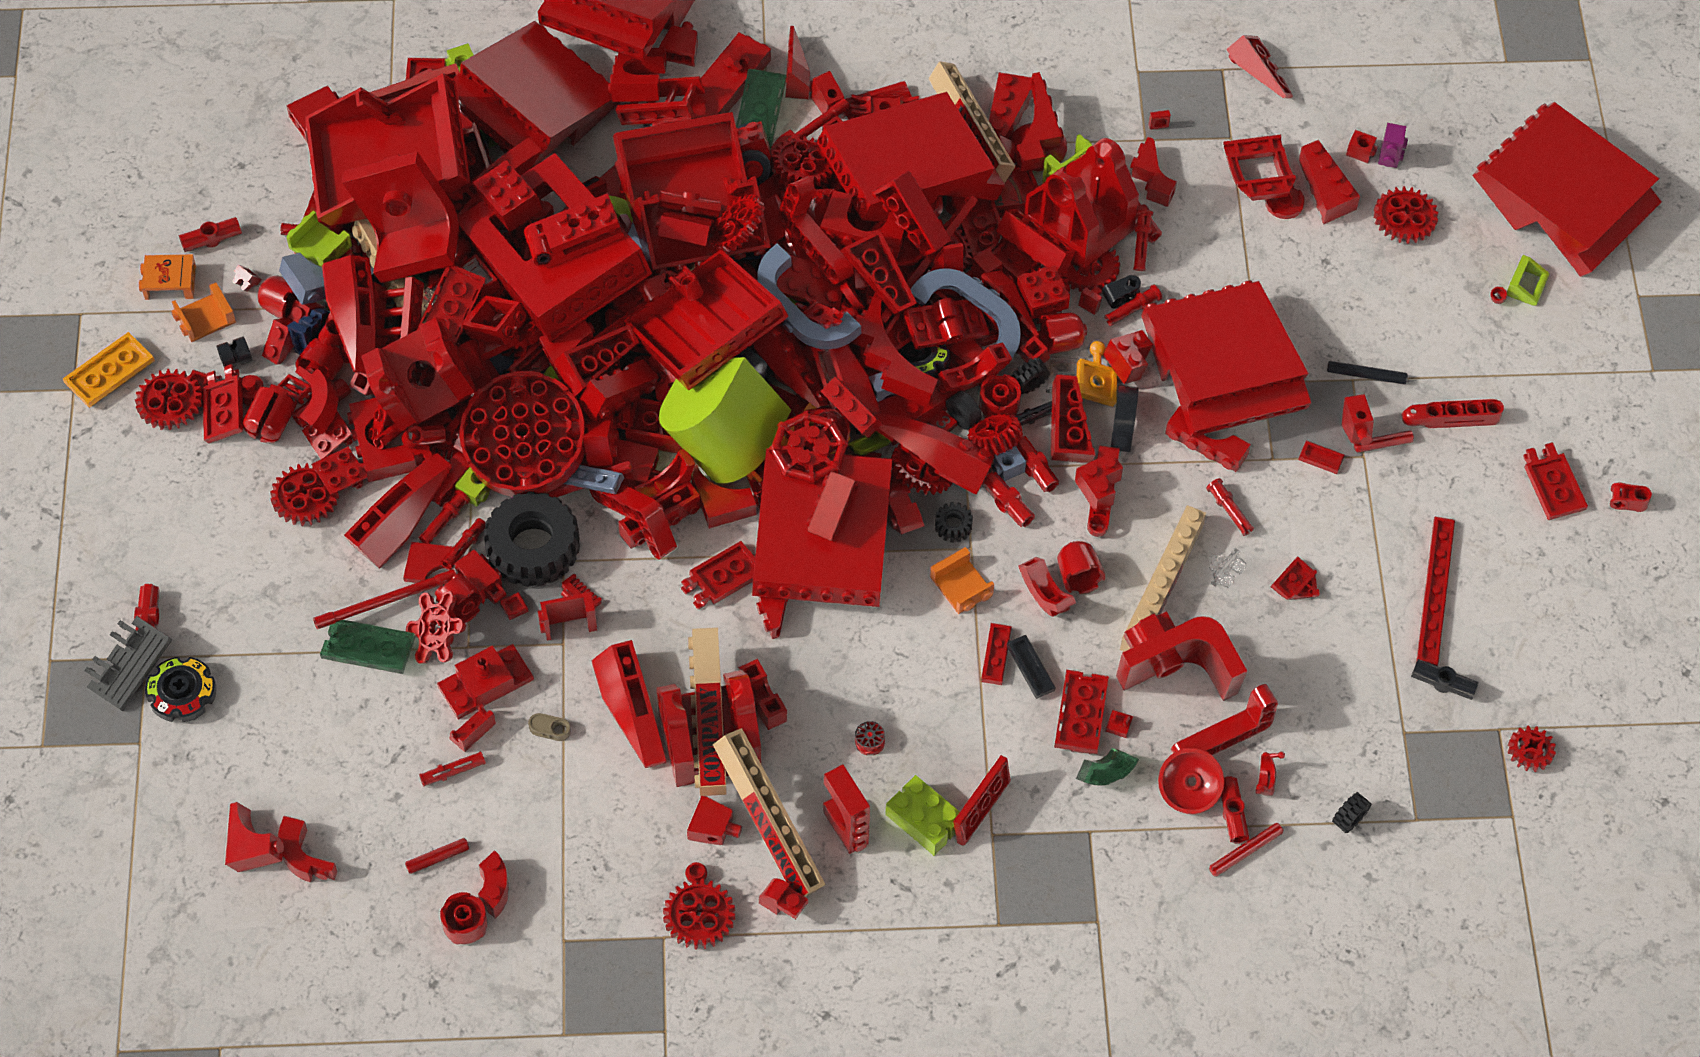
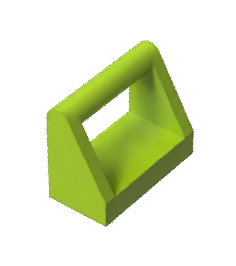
M1522 255L1509 284L1507 296L1536 306L1550 273L1531 257ZM1525 272L1540 277L1532 295L1519 285Z

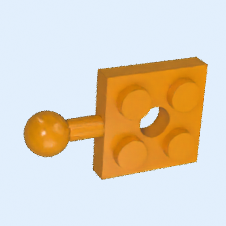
M1094 341L1090 345L1093 362L1081 358L1077 362V378L1081 396L1083 399L1113 407L1116 404L1117 374L1112 367L1101 364V358L1106 346L1101 341ZM1093 379L1097 380L1100 386L1096 385Z

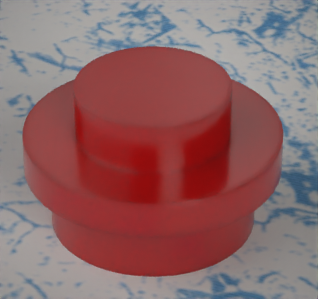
M699 862L690 864L685 871L686 879L690 883H692V879H695L696 884H700L701 879L703 878L705 881L708 875L707 868Z

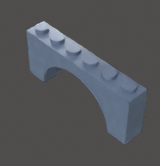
M301 253L282 257L279 272L302 305L326 299L322 267L308 261ZM370 264L372 281L378 284H384L380 283V281L374 275V268Z

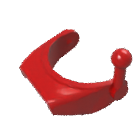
M1264 752L1261 755L1258 785L1256 786V794L1272 796L1274 794L1277 772L1273 758L1283 759L1285 757L1284 752Z

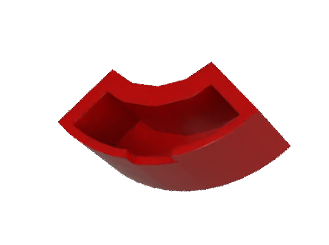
M902 479L890 483L888 513L891 517L889 518L890 525L893 530H896L901 535L924 527L916 502H911L908 493H911L906 484L902 485Z
M494 850L479 864L480 875L484 880V884L478 893V898L482 900L485 910L496 919L507 903L509 882L505 864L500 855Z

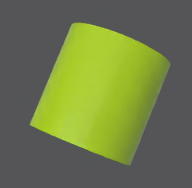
M742 357L732 358L689 391L675 379L660 408L659 421L661 426L682 449L694 458L696 464L711 480L717 483H730L745 477L763 462L766 456V448L772 446L778 429L777 424L780 421L784 422L787 420L791 409L748 360Z

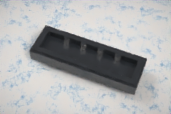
M1027 635L1007 642L1006 646L1035 698L1037 699L1054 692L1056 687Z

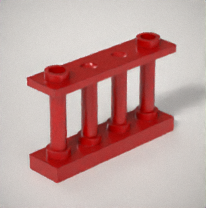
M700 76L660 79V97H666L665 102L647 101V103L638 104L639 101H635L627 105H617L615 110L621 125L668 123L694 119V113L690 105L693 95H701L706 92ZM676 96H684L682 101H674Z
M414 277L405 278V286L403 288L389 290L376 282L372 283L375 306V349L383 347V337L401 335L402 338L417 330L422 315L423 282ZM404 296L403 307L386 309V298ZM402 315L401 326L384 329L386 317Z

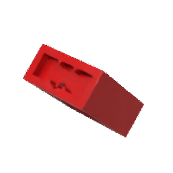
M483 295L461 325L470 339L506 346L527 319L528 314L518 301ZM497 312L506 314L497 327L488 326V323Z

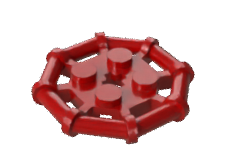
M804 410L803 413L784 422L780 421L777 424L778 429L772 446L769 447V452L773 454L780 466L782 475H788L814 484L815 481L830 475L831 471L836 473L840 471V465L849 444L837 427L834 418H826ZM809 421L824 425V427L819 429L816 426H809ZM804 422V427L794 432L789 429ZM829 430L834 436L836 442L829 441L826 433ZM784 434L789 436L787 446H781ZM806 444L813 445V451L811 452L808 449L804 450L803 448ZM831 450H836L834 459L831 461L828 459V455ZM782 453L788 454L792 461L790 464H787ZM823 464H825V465L827 466V467H825V468H823V469H820V470H818V471H816V472L813 471V469H815V468H817V467H819V466H821V465H823ZM796 466H804L805 469L809 470V473L794 468Z

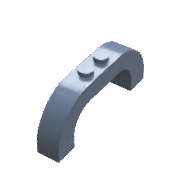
M775 244L760 262L758 282L784 306L789 316L782 321L784 329L790 334L793 333L803 343L819 349H835L855 340L861 334V325L848 312L840 319L843 321L840 325L825 329L822 325L808 319L778 289L776 285L778 278L792 266L791 256L781 246Z
M937 269L923 275L910 288L917 304L921 307L926 304L931 295L937 290L950 289L960 294L995 320L999 329V337L996 344L1003 342L1013 358L1020 342V325L1013 309L999 297L1000 294L993 289L988 290L983 286L981 280L976 277L971 278L958 270Z

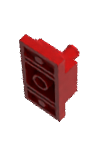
M513 644L499 651H496L492 645L455 664L456 673L438 682L437 686L459 720L478 710V706L481 704L485 706L533 681L534 676Z

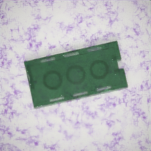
M748 69L736 128L742 124L761 121L771 149L787 75Z
M341 620L330 625L328 630L330 639L324 641L320 657L321 659L403 674L412 646H414L415 634Z

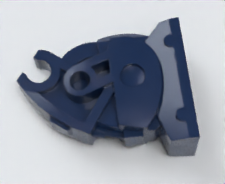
M324 308L314 309L308 317L304 316L298 323L294 321L287 326L295 353L300 355L309 342L314 338H318L320 331L326 324L325 321L330 310Z

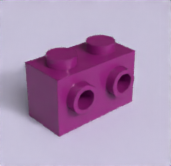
M1387 122L1378 160L1379 165L1397 168L1399 161H1403L1408 143V138L1405 137L1407 126Z

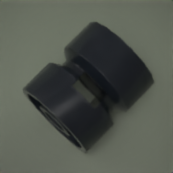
M244 336L233 339L231 344L225 342L216 345L223 367L232 364L234 368L237 363L245 364L253 361Z

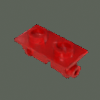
M380 404L374 412V421L368 431V441L373 446H375L373 439L387 429L385 428L386 425L391 426L394 423Z

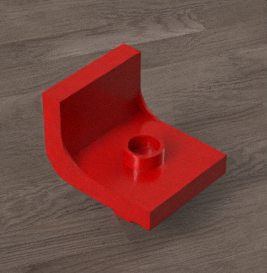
M418 152L402 156L400 154L394 155L380 162L344 171L342 184L367 217L375 232L377 253L373 273L380 283L454 265L459 234L458 216L453 203Z
M1166 611L1158 615L1154 613L1141 619L1135 626L1124 632V638L1130 649L1122 652L1116 677L1125 691L1155 675L1158 679L1167 677L1181 669L1184 663H1193L1201 666L1208 673L1222 700L1225 701L1239 693L1247 674V669L1225 629L1218 621L1210 617L1201 616L1190 619L1175 627Z

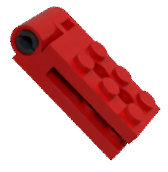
M608 193L534 222L524 229V235L534 264L539 267L547 266L548 268L625 238Z

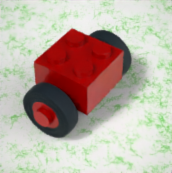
M761 121L742 124L736 128L747 180L756 176L758 185L769 177L771 171L769 141Z

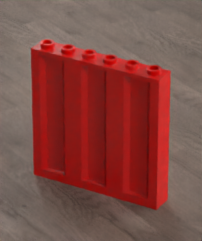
M722 249L691 271L704 291L699 299L689 301L671 285L623 320L625 326H631L639 343L688 391L789 317L782 303Z

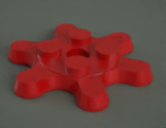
M451 591L444 592L440 602L435 604L433 596L429 593L424 592L419 597L421 616L417 621H409L406 625V634L411 637L417 636L419 639V647L415 653L417 663L428 662L434 651L437 653L440 662H448L453 657L450 645L454 641V634L464 632L466 623L461 618H455L453 607L457 598ZM438 624L440 628L435 632V626Z

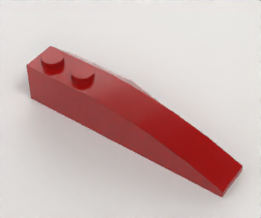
M875 413V416L883 423L876 430L891 442L895 440L899 442L901 449L907 453L909 451L913 452L919 457L918 461L922 464H930L935 468L934 472L975 495L978 493L991 467L994 454L991 455L984 448L979 450L977 445L968 439H963L941 428L900 416Z

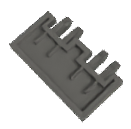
M138 616L131 623L139 628L137 631L121 620L117 623L119 627L131 633L126 640L116 632L112 631L110 633L111 637L126 646L124 649L117 644L107 657V660L113 663V666L94 656L92 659L94 663L105 668L103 674L100 676L95 670L88 667L84 670L101 682L97 684L91 680L87 688L121 711L125 709L172 642L170 637Z

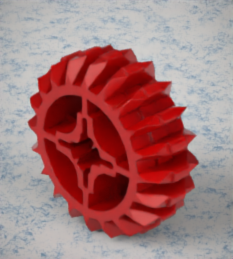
M999 413L998 415L992 414L990 417L979 420L977 424H974L968 430L969 433L967 435L968 440L977 445L979 450L984 448L991 455L998 456L1000 453L1012 450L1013 446L1018 445V442L1022 440L1023 429L1020 421L1013 414L1005 413L1002 415Z

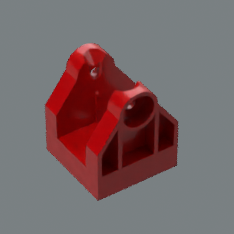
M1101 138L1090 146L1086 153L1066 166V170L1065 167H1061L1050 175L1046 182L1026 195L1024 214L1073 248L1076 253L1072 262L1082 268L1088 266L1134 231L1139 193L1127 168L1125 155L1121 147L1112 139Z
M437 317L420 325V329L383 348H376L361 356L367 374V381L373 394L400 431H406L411 426H418L472 398L479 390L443 319ZM417 362L428 364L435 368L434 379L430 387L420 386L415 382L412 383V373Z
M742 670L724 673V686H721L723 734L725 736L742 728L762 765L760 735L749 676ZM676 684L656 687L658 712L676 787L694 784L695 775H699V768H694V755H698V748H693V735H697V728H692V715H696V708H691V695H695V692L681 694V690Z

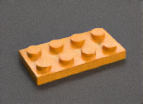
M127 332L64 377L63 381L90 408L155 360Z

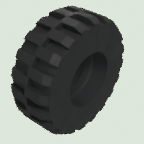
M527 492V494L513 495V498L505 499L500 503L499 507L493 509L491 517L487 519L485 524L484 542L489 563L492 568L495 567L499 570L502 578L507 577L509 582L514 584L521 583L522 586H541L546 582L550 581L551 583L558 580V577L565 575L569 571V566H573L576 562V555L580 551L577 519L572 514L570 507L566 504L562 505V500L559 498L549 497V494L546 493L535 494V492ZM529 529H540L551 535L550 540L537 549H524L513 543L518 534Z

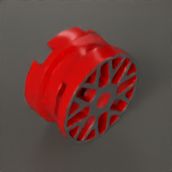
M866 721L857 727L855 731L857 750L864 755H876L883 750L885 746V731L879 723Z

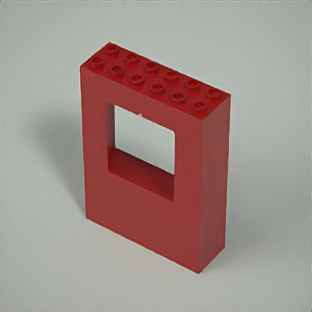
M556 153L520 175L536 193L539 200L554 191L568 208H572L595 198ZM481 201L458 217L459 229L463 237L470 243L472 251L482 260L515 301L521 303L528 317L549 342H552L652 274L641 248L623 228L625 238L548 268L547 266H536L532 258L528 261L522 259L497 230L503 223L484 201Z

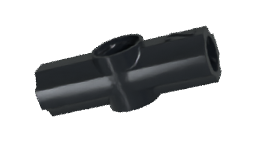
M1420 659L1417 660L1411 675L1412 678L1433 685L1441 693L1451 692L1470 700L1473 699L1479 683L1456 674L1455 670L1449 666L1438 667Z

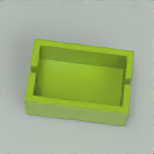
M915 775L902 787V792L898 791L886 803L885 815L935 856L947 844L948 839L951 840L956 835L953 821L960 811Z

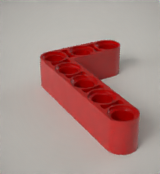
M805 177L788 185L778 211V219L829 281L833 284H838L851 278L854 275V269L847 258L807 213L815 192V186L809 177Z
M622 483L616 494L589 489L595 501L639 523L648 547L656 559H662L677 548L663 509L655 499Z
M1267 684L1259 685L1250 693L1245 710L1178 741L1171 747V751L1175 753L1181 749L1196 748L1206 751L1211 755L1219 753L1269 728L1273 723L1278 701Z

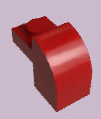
M773 878L759 896V904L776 915L783 911L796 920L808 904V899L790 888L788 882Z

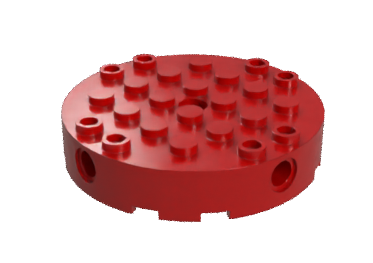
M516 371L492 379L489 384L482 389L480 388L472 396L460 422V445L463 455L475 476L493 491L510 497L516 494H527V492H535V494L548 493L564 484L581 464L585 455L582 437L586 433V420L577 399L563 383L555 378L545 376L543 373ZM528 431L524 437L519 436L522 432Z

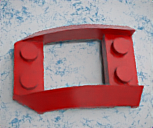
M1281 134L1223 142L1233 180L1237 187L1252 201L1287 197L1293 187L1296 176L1293 175L1289 166L1285 149L1282 145ZM1273 157L1278 177L1245 181L1238 160Z

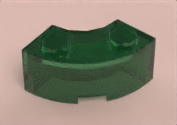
M1111 748L1109 753L1099 760L1091 761L1084 759L1076 779L1091 785H1109L1125 778L1137 765L1139 759L1123 751Z

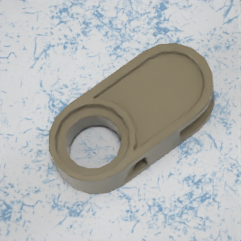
M536 713L528 721L530 732L538 737L564 741L569 738L571 733L569 722L560 717ZM559 725L565 726L566 731L562 734H557L554 731L555 727Z

